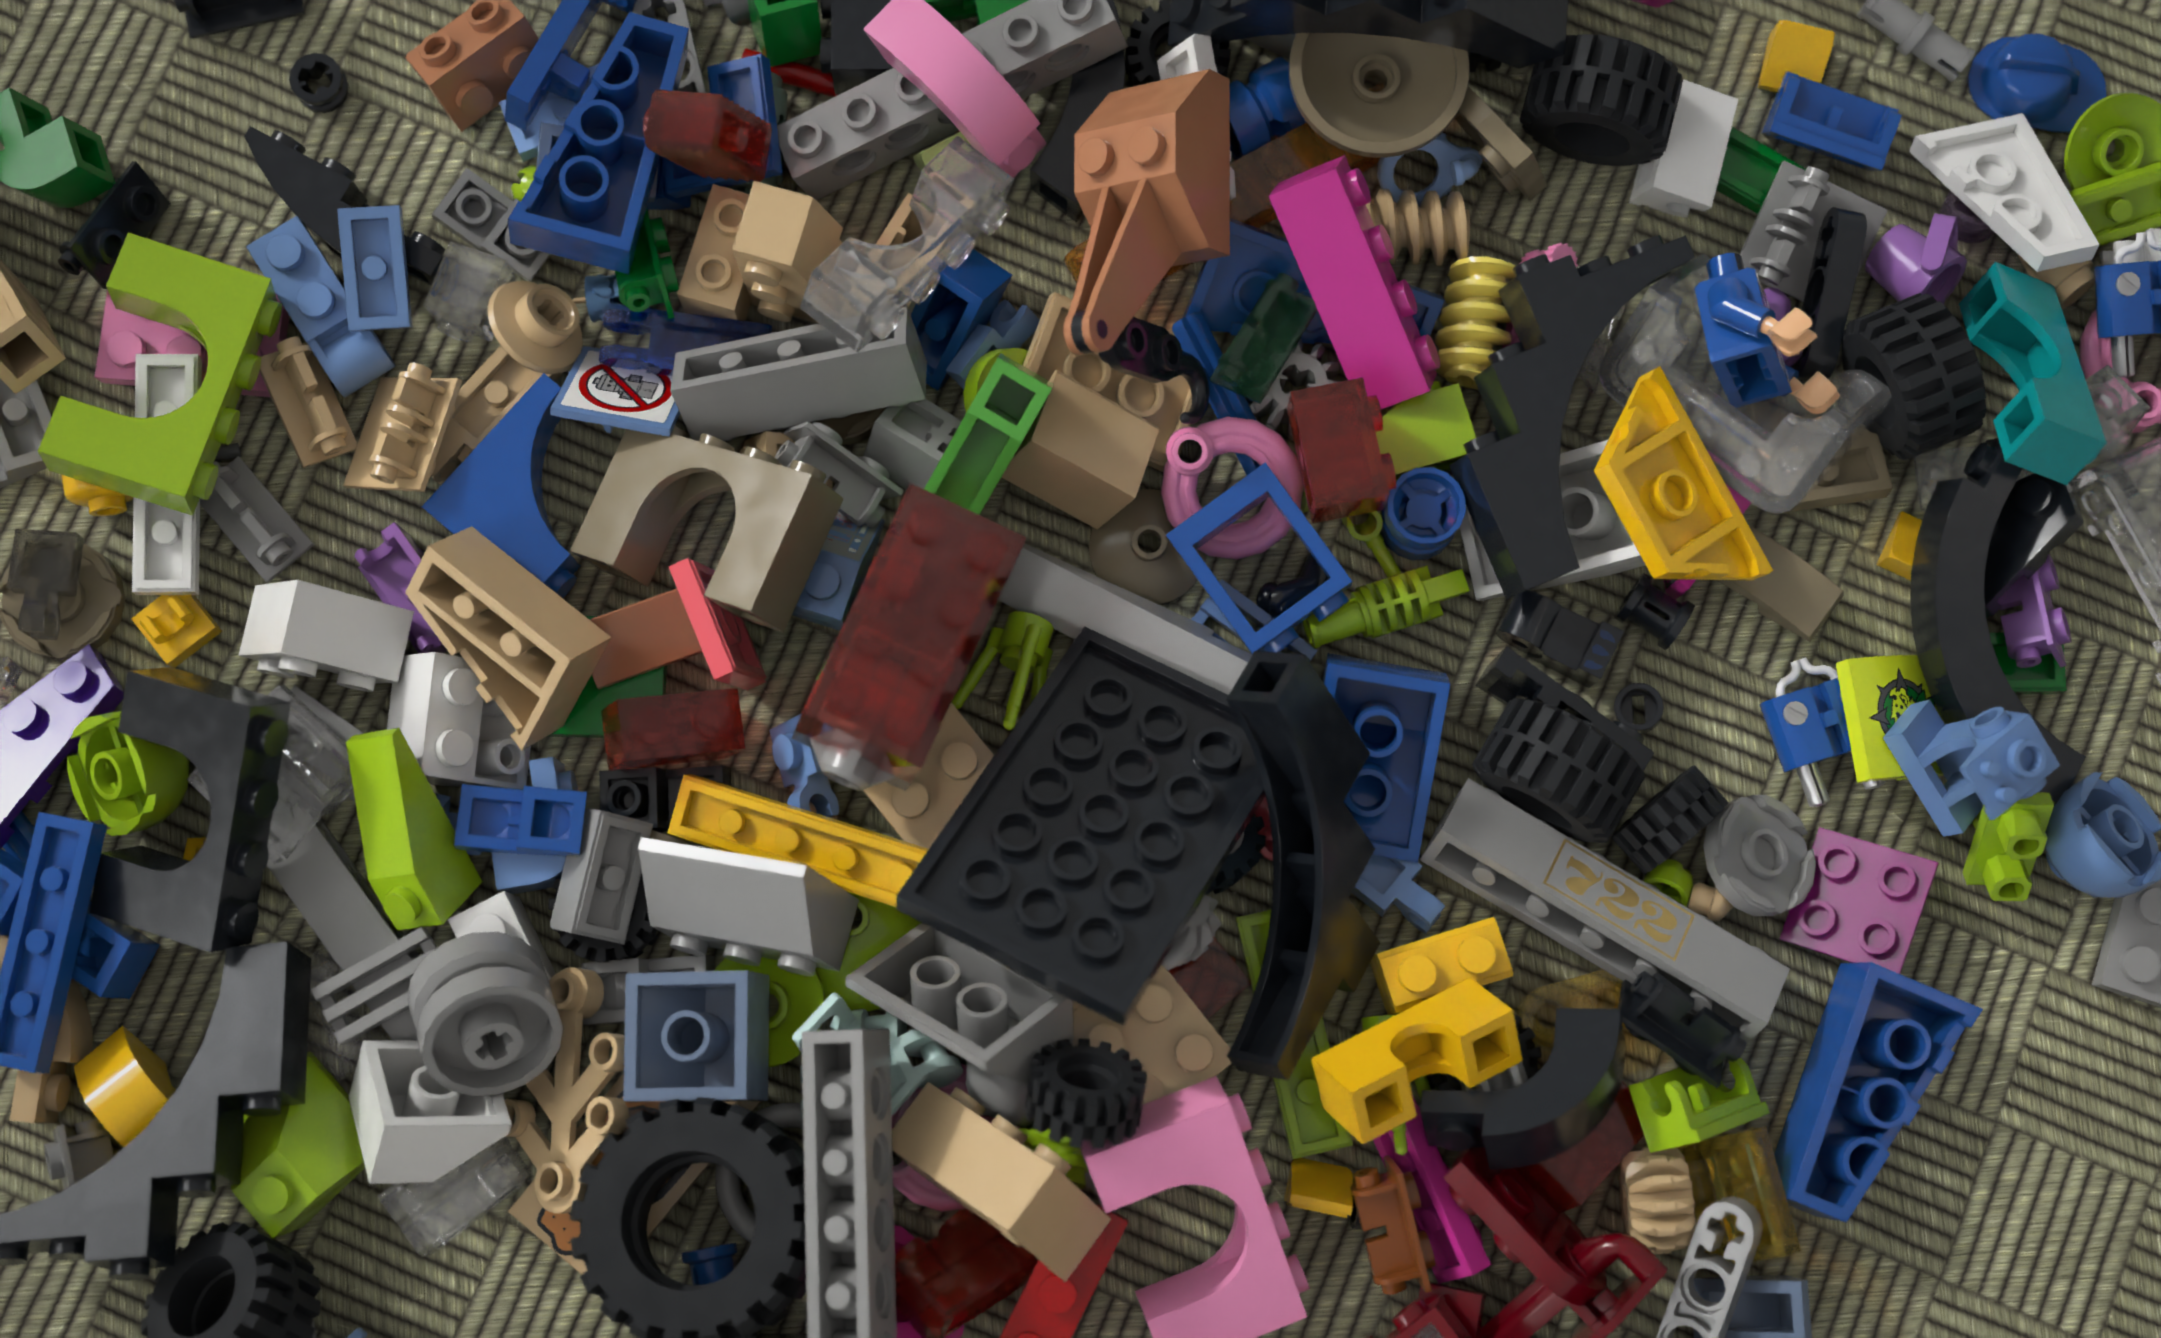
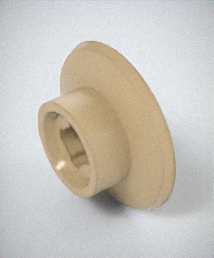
M513 281L499 286L492 293L488 302L489 324L499 344L514 360L526 368L545 374H560L572 368L581 353L583 338L579 325V311L574 301L566 292L551 284Z

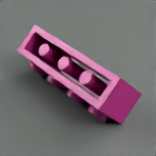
M1344 155L1278 182L1268 197L1363 416L1429 392L1437 375L1436 369L1440 368L1439 355L1432 338L1428 334L1420 335L1412 316L1417 314V304L1411 287L1405 279L1398 282L1389 260L1394 258V249L1390 237L1382 224L1374 226L1366 204L1371 202V196L1362 172L1358 168L1351 170Z

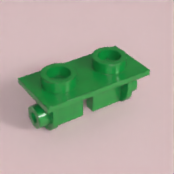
M648 209L645 212L629 275L615 271L619 289L618 295L621 303L634 312H642L651 305L664 302L668 318L670 319L674 318V312L669 293L677 292L679 283L671 255L660 257V254L671 252L662 217L650 219Z

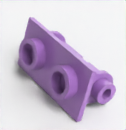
M2048 554L2046 562L2029 579L2022 575L1997 601L2002 606L2000 610L2019 605L2023 607V611L2000 616L2008 657L2015 659L2016 665L2020 668L2036 666L2041 663L2042 655L2050 653L2053 654L2060 667L2066 666L2062 644L2070 643L2072 639L2063 608H2053L2050 591L2060 587L2056 568L2050 554Z

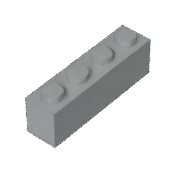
M902 306L675 353L670 391L691 439L698 441L701 434L704 433L723 441H729L739 436L774 429L784 430L807 421L814 422L829 418H844L854 413L889 406L900 407L910 402L925 400L927 360L908 306Z

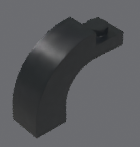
M1557 1008L1552 1052L1540 1071L1520 1085L1499 1091L1422 1090L1420 1113L1428 1145L1441 1146L1453 1151H1464L1471 1147L1485 1148L1490 1170L1512 1169L1537 1164L1571 1149L1585 1139L1602 1122L1619 1093L1625 1063V1038L1621 1010Z

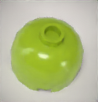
M121 711L85 718L74 728L71 739L81 737L78 744V754L67 756V771L72 793L82 813L90 822L101 819L110 827V829L106 830V834L110 836L127 835L163 822L182 803L189 782L190 761L185 755L170 747L118 732Z

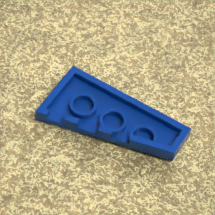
M1230 218V256L1204 260L1183 318L1193 312H1200L1203 314L1211 331L1227 332L1233 336L1252 338L1265 336L1290 339V342L1293 338L1299 337L1302 343H1331L1287 239ZM1409 284L1417 304V314L1412 316L1420 335L1428 334L1430 336L1445 300L1440 295Z

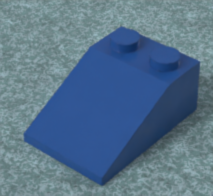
M1327 653L1323 683L1370 752L1368 759L1343 802L1375 847L1372 855L1418 863L1451 684L1447 673Z

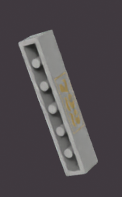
M1469 778L1446 808L1419 859L1622 981L1626 979L1633 984L1637 976L1643 971L1652 976L1660 973L1668 981L1695 999L1694 1007L1684 1015L1687 1019L1691 1020L1705 1006L1731 1025L1737 1027L1741 1031L1740 1038L1746 1041V1043H1749L1769 1023L1790 968L1768 956L1760 948L1749 945L1717 926L1708 917L1695 913L1663 894L1652 884L1641 881L1609 862L1603 855L1587 849L1555 830L1549 823L1533 817L1503 799L1497 792L1485 788Z

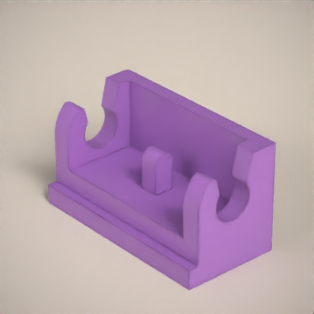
M394 522L381 531L384 542L379 547L371 551H367L366 548H360L356 551L354 557L360 564L358 568L383 603L414 611L408 639L418 654L429 652L445 653L448 650L405 593L424 554L411 535Z

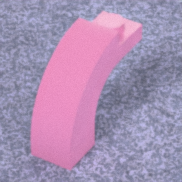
M891 0L863 29L887 63L920 89L952 121L973 147L991 174L1003 184L1007 185L1022 169L1026 168L1033 161L1035 155L1047 144L1037 129L1040 122L1017 92L950 22L924 0Z

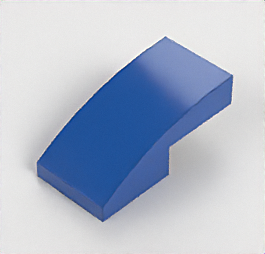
M462 784L454 841L455 849L531 855H580L587 792L524 786L523 790Z

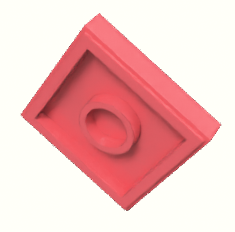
M689 558L668 566L713 679L744 690H750L765 683L767 677L743 619L733 615L703 596L715 570Z

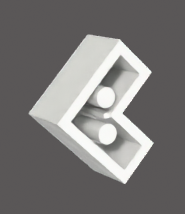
M301 580L255 585L238 656L259 661L257 671L283 678H294V674L316 677L317 669L338 674L337 685L373 692L375 683L398 682L414 611Z

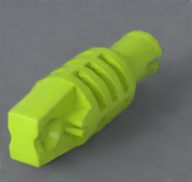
M1426 565L1356 587L1355 591L1351 592V599L1326 619L1319 622L1315 615L1312 614L1303 620L1302 623L1309 644L1314 649L1360 633L1366 638L1371 637L1374 639L1443 616L1440 602L1469 592L1470 589L1463 569L1431 578L1428 566Z

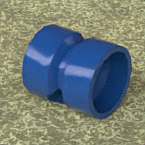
M1278 57L1250 72L1248 84L1245 85L1237 79L1230 83V151L1232 152L1231 156L1238 163L1270 148L1272 136L1284 140L1309 127L1294 101L1289 82V63L1282 57Z
M1433 467L1415 468L1402 474L1392 485L1380 513L1383 520L1380 533L1384 538L1386 546L1398 556L1409 560H1427L1440 554L1452 541L1466 513L1465 495L1459 483L1447 472Z

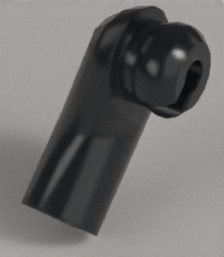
M1309 552L1299 578L1285 581L1278 585L1274 582L1265 583L1257 593V606L1275 619L1329 580V578Z

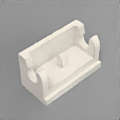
M1683 79L1666 151L1663 152V156L1659 159L1638 165L1629 203L1638 206L1644 205L1679 217H1688L1690 208L1704 212L1712 208L1738 99Z

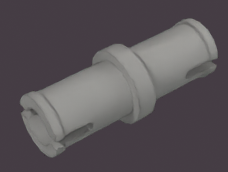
M1866 0L1856 17L1865 20L1898 43L1896 48L1898 52L1904 56L1912 53L1945 76L1949 82L1956 79L1958 76L1957 72H1962L1975 53L1972 48H1967L1933 24L1935 17L1930 13L1924 11L1920 15L1900 0Z

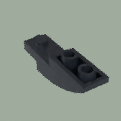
M250 126L244 137L257 164L271 186L292 212L299 217L306 228L326 248L342 260L337 209L372 207L365 204L367 199L355 185L356 175L350 169L331 158L325 157L322 163L304 155L306 148L283 132L274 130L270 137ZM414 231L411 237L404 235L408 274L435 288L446 262L443 256L446 251L445 248L432 238L418 231ZM447 265L437 286V290L441 292L444 291L449 278V268ZM453 269L451 273L450 282L456 274Z

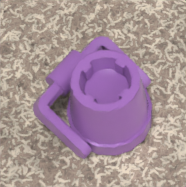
M1934 213L1927 237L1905 224H1898L1891 228L1870 252L1865 264V271L1897 302L1921 293L1922 295L1929 294L1937 302L1940 301L1944 304L1945 300L1959 283L1967 264L1965 256L1958 252L1957 217Z

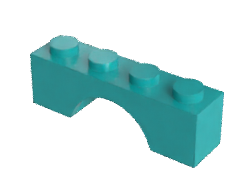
M1995 262L1961 300L1959 307L1970 342L1997 361L2009 374L2019 390L2017 395L1993 420L2005 462L2067 485L2086 465L2095 460L2107 442L2054 286Z

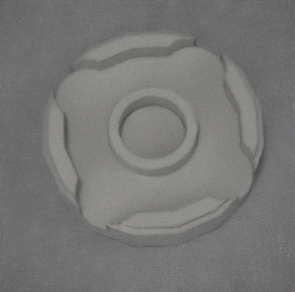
M1751 795L1732 800L1714 817L1706 828L1703 846L1706 865L1717 890L1736 909L1752 916H1775L1802 903L1813 886L1816 860L1814 849L1807 851L1803 835L1808 834L1801 819L1785 803L1768 795Z

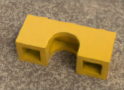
M1471 977L1311 1058L1323 1109L1362 1145L1417 1117L1410 1088V1082L1429 1074H1448L1458 1078L1466 1086L1472 1088L1523 1061L1513 1010Z

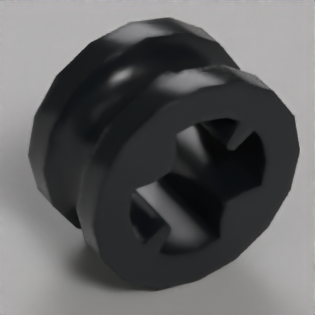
M312 53L304 55L296 61L290 71L289 81L291 89L302 104L313 112L327 113L334 111L348 97L349 84L346 75L336 61L326 54ZM325 72L331 81V85L329 88L319 87L314 94L307 83L309 79L319 80Z

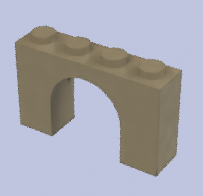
M674 426L670 437L626 429L570 552L605 573L649 587L670 538L683 516L702 499L715 493L732 491L736 507L733 530L703 596L739 618L784 633L844 500L842 496L824 484L827 475L821 470L797 460H793L789 468L779 465L780 461L753 447H746L743 454L734 452L733 446L708 434L702 433L698 441L689 439L690 435Z

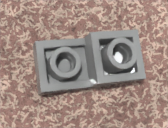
M468 168L464 170L432 213V218L527 281H532L551 255L510 244L508 218L519 200L515 198L512 201Z

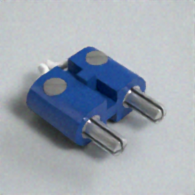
M2154 231L2136 233L2135 242L2119 249L2114 256L2112 265L2094 267L2098 338L2111 337L2113 376L2116 378H2127L2135 374L2133 335L2161 333V260L2123 263L2124 257L2141 249L2145 240L2151 248L2161 251V242L2155 239Z
M1805 657L1790 662L1792 667L1791 673L1781 678L1777 683L1775 690L1776 698L1759 705L1784 773L1796 770L1809 806L1818 807L1828 803L1830 798L1817 763L1850 753L1851 746L1837 671L1826 665L1813 666ZM1801 668L1813 675L1826 674L1831 679L1813 687L1785 694L1786 686L1796 681L1800 675ZM1885 780L1862 783L1865 789H1874L1885 784Z

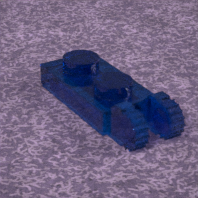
M609 309V311L605 310L603 316L605 328L618 333L635 335L650 333L649 348L644 349L622 345L601 346L599 361L609 367L631 370L646 369V373L672 376L675 353L770 334L772 326L763 323L674 312V318L669 319L667 311L653 309V313Z

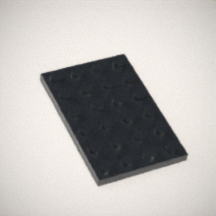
M1084 626L897 894L896 909L1124 1026L1265 798L1263 782L1253 750L1238 718L1226 700L1228 695Z

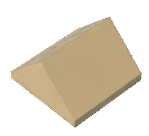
M1055 370L1049 379L1054 384L1053 388L1002 478L1098 530L1136 498L1159 433V428L1060 371Z

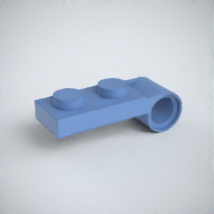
M298 216L293 217L246 246L263 275L271 278L275 294L306 343L310 346L322 368L344 398L396 367L373 330L348 331L344 286Z

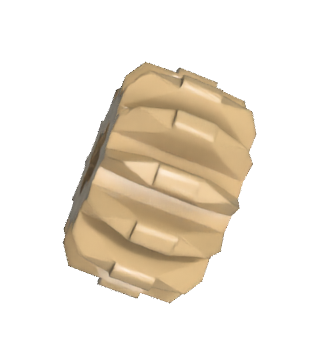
M1648 1146L1642 1147V1150L1627 1151L1619 1163L1620 1175L1618 1177L1620 1185L1619 1198L1625 1234L1641 1241L1654 1255L1670 1254L1675 1250L1687 1249L1694 1234L1696 1220L1692 1181H1690L1689 1167L1685 1162L1683 1154L1678 1148L1650 1153Z

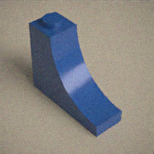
M543 373L423 504L422 508L452 535L471 526L474 527L560 597L564 598L577 580L574 573L580 568V565L561 545L547 517L543 501L542 470L544 457L554 429L562 418L550 415L551 406L561 387Z

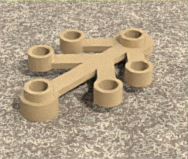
M574 967L561 970L549 980L552 995L563 1025L561 1045L555 1059V1076L553 1078L548 1069H546L526 1084L552 1122L551 1143L535 1123V1109L530 1102L515 1099L504 1100L512 1124L509 1134L505 1137H515L537 1169L534 1186L540 1205L548 1212L561 1214L571 1212L573 1200L583 1202L588 1185L579 1182V1179L586 1164H591L601 1152L598 1146L610 1132L619 1135L625 1130L627 1126L626 1119L629 1118L628 1107L622 1099L597 1097L614 1074L624 1070V1035L613 1033L598 1034L592 1040L589 1048L591 1063L580 1076L583 1019L592 1017L600 1009L604 998V985L601 977L595 971ZM612 1045L613 1052L609 1060V1050ZM607 1110H609V1119L606 1124L605 1116ZM586 1112L585 1121L587 1129L576 1141L577 1122ZM516 1113V1120H515V1123L513 1124V1117H514V1114Z

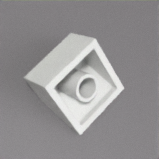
M363 1040L349 1093V1101L369 1184L434 1182L509 1134L512 1124L503 1094L469 1096L447 1090L429 1075L421 1056L418 1040Z

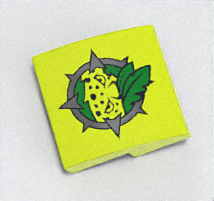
M1918 655L1851 658L1836 663L1857 783L1896 779L1897 781L1908 780L1883 737L1913 703L1930 700L1940 715L1927 687ZM1937 762L1931 763L1936 774L1944 776Z

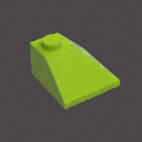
M311 1051L307 1052L305 1104L282 1106L281 1114L275 1116L255 1117L244 1115L240 1185H230L232 1193L272 1239L304 1227L365 1169L349 1094Z

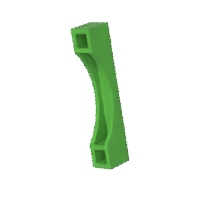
M1000 354L908 518L913 519L914 523L963 545L1049 396L1054 384L1007 356ZM830 655L828 656L826 662L824 663V665H823L821 671L819 672V674H818L816 680H819V678H820V676H821V674H822V672H823V670H824V668H825V666H826V663H827V661H828Z

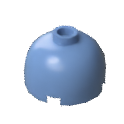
M2094 772L2066 790L2054 806L2045 831L2048 838L2045 845L2046 858L2049 867L2056 876L2092 897H2125L2137 893L2161 879V851H2159L2158 843L2153 835L2161 830V823L2143 796L2126 781L2114 777L2105 782L2099 779L2102 774L2101 772Z

